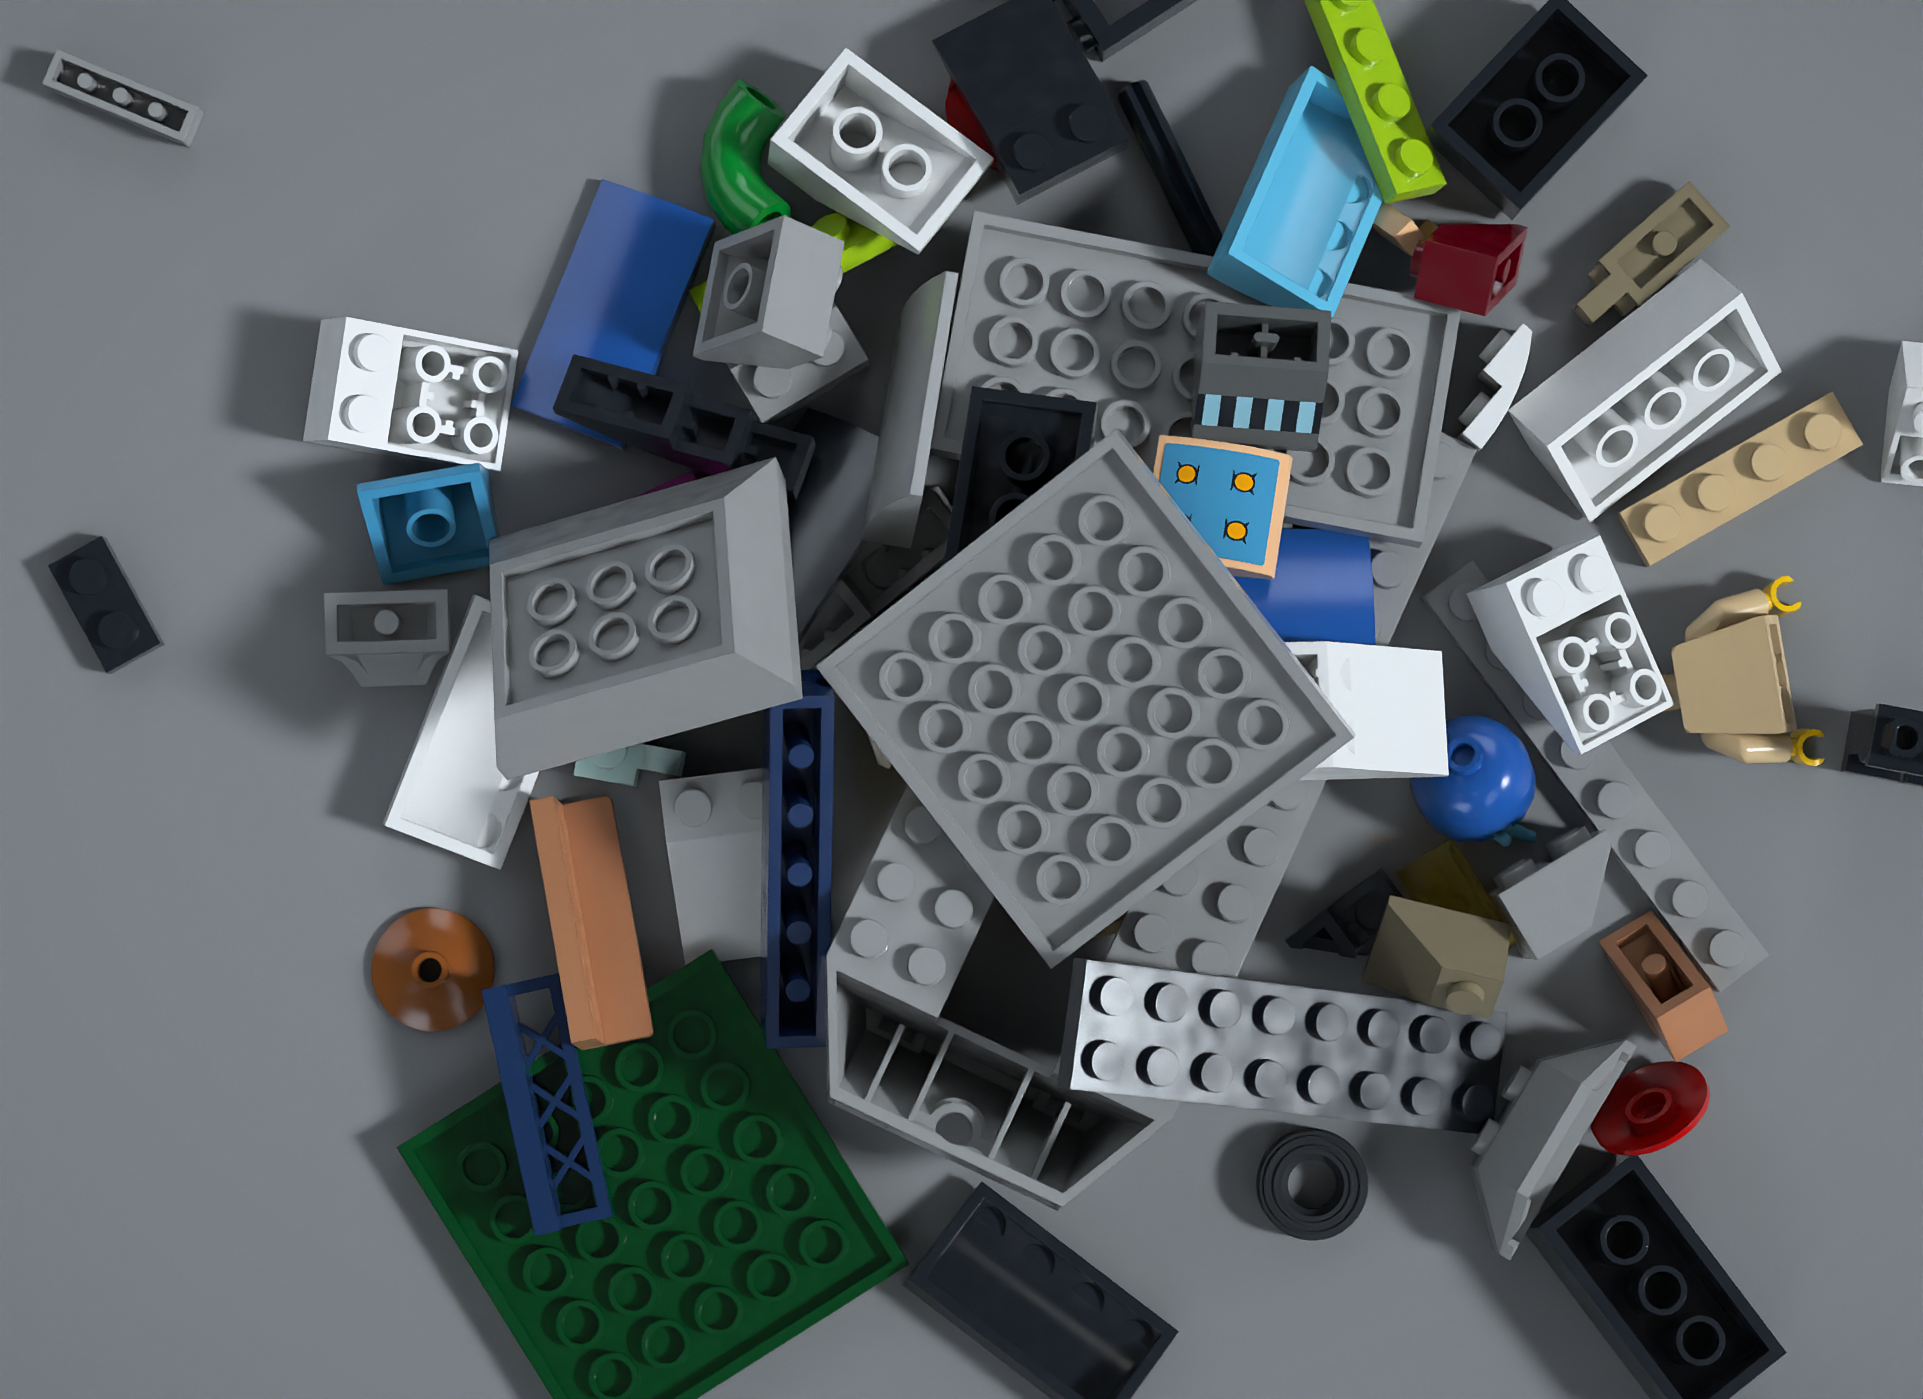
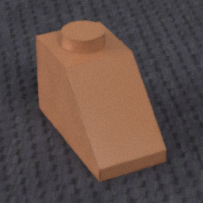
M1652 910L1599 941L1602 950L1644 1020L1675 1062L1729 1031L1710 985Z

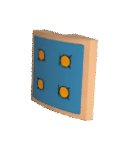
M1159 435L1153 475L1231 575L1274 579L1293 458L1288 454L1251 446L1206 439Z

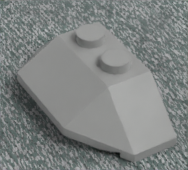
M1616 1038L1536 1058L1532 1061L1529 1068L1520 1064L1513 1072L1501 1095L1509 1100L1497 1122L1491 1118L1486 1120L1480 1133L1476 1134L1470 1146V1150L1477 1153L1471 1167L1492 1250L1511 1260L1559 1176L1636 1050V1045L1628 1040Z

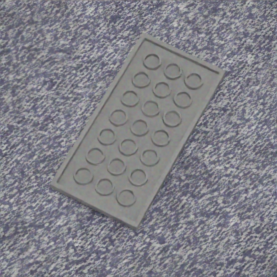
M974 211L929 454L960 460L971 388L976 386L1097 402L1098 410L1094 446L1118 429L1153 473L1159 435L1190 438L1196 321L1205 301L1270 305L1251 298L1206 274L1213 259L1212 256ZM1347 283L1336 312L1331 319L1329 373L1317 449L1315 452L1266 449L1288 454L1293 458L1283 522L1420 548L1424 540L1461 310L1415 299L1414 295Z

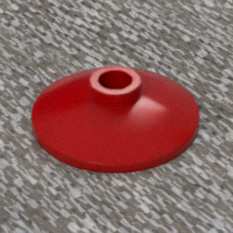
M1663 1061L1639 1067L1620 1077L1615 1082L1591 1123L1592 1133L1600 1146L1618 1155L1636 1156L1661 1150L1680 1140L1698 1124L1708 1107L1710 1099L1709 1086L1703 1074L1697 1068L1687 1063Z

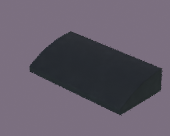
M807 408L793 431L813 436L816 448L797 500L794 501L787 498L798 643L801 642L867 542L862 540L879 440L878 436L856 425Z
M982 1181L903 1283L905 1288L1051 1399H1131L1179 1333L1177 1329Z

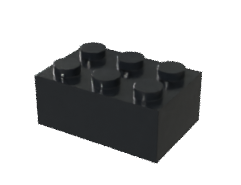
M1548 0L1432 122L1426 133L1431 145L1507 217L1513 220L1632 95L1648 75L1568 0Z

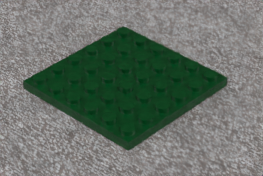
M713 949L647 989L654 1030L650 1037L587 1050H581L577 1047L613 1211L612 1217L563 1227L560 1231L535 1236L501 1082L396 1147L553 1399H697L905 1268L910 1263L777 1050L766 1049L759 1021ZM551 1050L534 1060L530 1066L533 1082L553 1095L557 1093L568 1075L565 1059ZM569 1086L561 1100L575 1108L571 1086ZM536 1094L540 1115L542 1116L550 1102ZM558 1107L555 1108L543 1127L546 1142L569 1156L581 1137L578 1120ZM583 1146L575 1161L589 1169ZM549 1154L555 1178L564 1163ZM569 1168L557 1187L562 1214L596 1207L592 1181Z

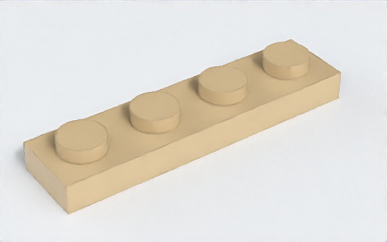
M1832 391L1616 515L1646 567H1649L1858 448L1863 443Z

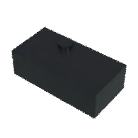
M1616 1154L1539 1214L1526 1232V1235L1650 1399H1730L1787 1353L1638 1155L1625 1156Z

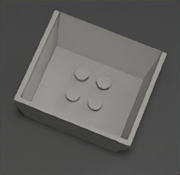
M776 457L489 540L496 766L506 780L803 699L786 480Z

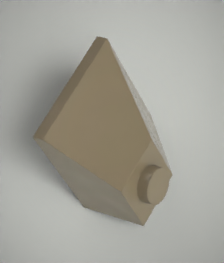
M1390 895L1363 971L1362 981L1430 1006L1451 1010L1461 1015H1472L1490 1019L1504 983L1512 924Z

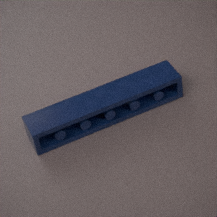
M801 670L803 699L763 709L760 1022L766 1049L826 1047L824 962L831 947L834 693L831 685L819 670Z

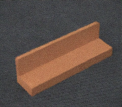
M554 796L529 800L571 1043L581 1050H587L650 1037L654 1030L613 800L609 796L562 804Z

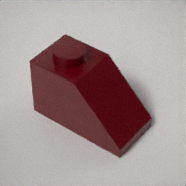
M1441 224L1425 241L1419 240L1414 249L1410 265V276L1417 278L1414 298L1486 316L1517 283L1528 227L1518 224Z

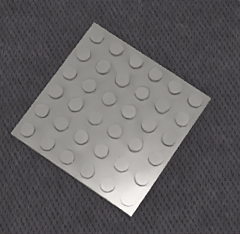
M1118 429L1101 440L816 666L1051 969L1356 736L1352 728Z

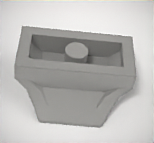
M448 589L324 593L325 655L341 661L354 675L360 687L427 685L439 659L451 652L450 591Z

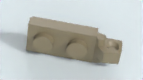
M1688 181L1597 261L1596 267L1586 276L1596 288L1578 302L1572 311L1587 328L1612 306L1624 317L1633 308L1636 310L1722 235L1730 225L1698 189Z

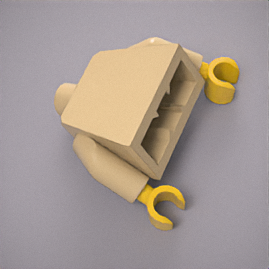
M1782 576L1766 585L1762 591L1753 589L1716 600L1686 628L1685 642L1672 647L1671 654L1675 673L1662 675L1674 703L1673 706L1662 712L1681 709L1686 733H1700L1701 739L1707 748L1744 764L1786 763L1792 760L1796 764L1817 766L1825 759L1820 757L1807 758L1802 749L1806 738L1809 736L1824 737V733L1816 729H1797L1778 618L1785 617L1801 607L1802 602L1786 606L1780 603L1776 596L1777 588L1794 582V579L1789 576Z

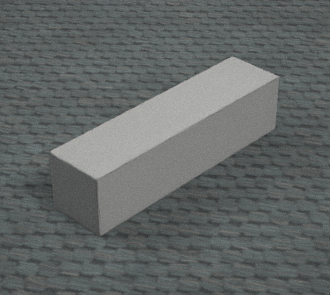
M56 49L42 82L52 92L189 148L204 115V112L196 105L60 49Z

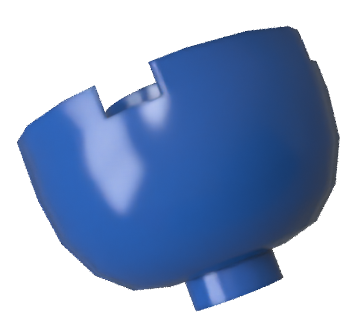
M1461 715L1447 720L1446 737L1449 775L1447 777L1410 778V787L1419 812L1437 833L1458 842H1484L1495 838V832L1504 830L1509 824H1512V827H1514L1524 818L1534 799L1536 774L1525 745L1505 724L1487 716Z

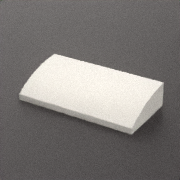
M472 595L383 824L501 870L539 772L506 780L496 766L491 601L478 595Z

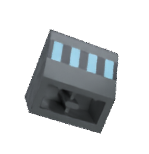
M1205 301L1196 321L1190 438L1227 442L1256 448L1315 452L1318 444L1329 373L1331 311Z

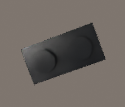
M100 536L48 565L106 673L112 674L165 645L106 537Z

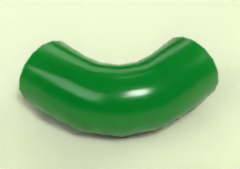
M740 79L734 82L721 100L703 138L700 174L707 203L731 235L783 215L790 218L791 214L790 205L773 191L764 180L760 166L765 145L786 114L769 96Z

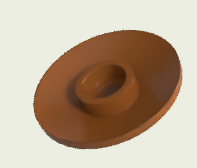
M421 909L402 916L383 933L372 958V982L379 1001L396 1020L418 1030L443 1031L465 1023L483 1007L484 1001L481 990L492 988L494 983V956L483 932L465 916L447 909ZM427 958L436 959L442 967L441 976L435 982L425 981L420 975V965Z

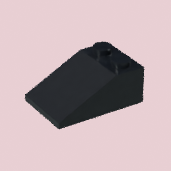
M1009 0L932 40L937 53L986 147L994 158V162L1017 205L1127 148L1130 137L1102 83L1051 0Z
M972 386L943 565L1094 447L1098 410L1097 402Z

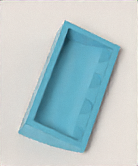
M1313 66L1304 71L1288 87L1206 274L1267 305L1331 311L1332 319L1383 198L1337 82Z

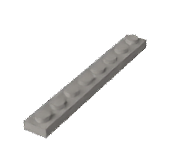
M1473 560L1421 599L1595 831L1606 830L1612 839L1610 851L1715 991L1721 992L1768 957V952L1611 743L1607 740L1581 755H1575L1492 652L1467 596V593L1489 583V581Z

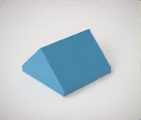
M480 462L357 484V494L383 585L489 566V540L500 537L489 471Z

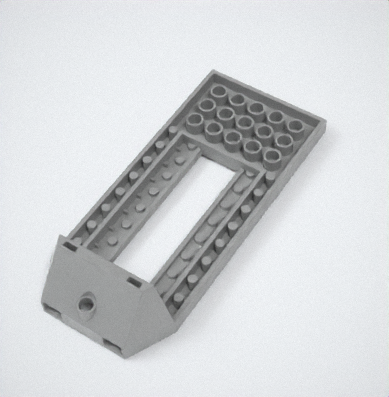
M1441 432L1424 540L1420 548L1369 539L1373 575L1376 646H1388L1477 451V448ZM1285 522L1282 525V529H1316ZM1298 780L1129 909L1122 920L1104 962L1237 978L1326 780ZM907 785L824 962L828 1103L1058 1211L1166 1125L1174 1117L1180 1101L1057 1087L1061 1055L1054 1069H1051L939 1016L995 896ZM882 1018L899 1026L894 1036L878 1029ZM904 1029L915 1033L911 1044L900 1039ZM1049 1098L1063 1103L1057 1112L1046 1108ZM1070 1107L1082 1112L1079 1122L1066 1117ZM954 1114L961 1116L970 1126V1141L965 1146L949 1143L936 1133L937 1122L946 1115Z

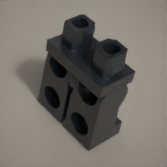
M1881 703L1876 704L1875 709L1851 711L1840 772L1893 782L1900 781L1901 773H1904L1902 783L1923 787V711Z

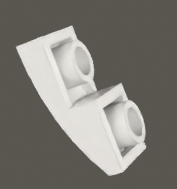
M1522 324L1512 336L1502 328L1478 356L1487 365L1477 378L1494 391L1495 394L1490 398L1481 391L1458 418L1466 428L1457 437L1458 440L1477 448L1476 453L1482 449L1497 429L1519 388L1527 364L1532 330L1525 324Z

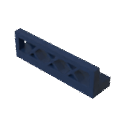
M559 973L481 990L535 1236L560 1231L563 1227L612 1217L613 1211L577 1047L571 1043ZM549 988L555 1014L543 1033L539 1034L520 1022L515 995ZM556 1025L558 1026L562 1048L548 1039ZM523 1033L537 1041L529 1055H527ZM543 1046L565 1059L568 1075L555 1095L534 1083L530 1066ZM569 1086H571L575 1108L561 1100ZM536 1094L550 1102L542 1116L540 1115ZM556 1107L568 1113L579 1122L581 1137L569 1156L546 1142L543 1127ZM583 1146L589 1169L575 1161ZM549 1154L564 1163L555 1178ZM569 1168L592 1181L596 1207L562 1214L557 1187Z

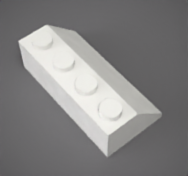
M1699 259L1508 411L1530 450L1580 513L1591 522L1782 371L1743 293L1705 261Z

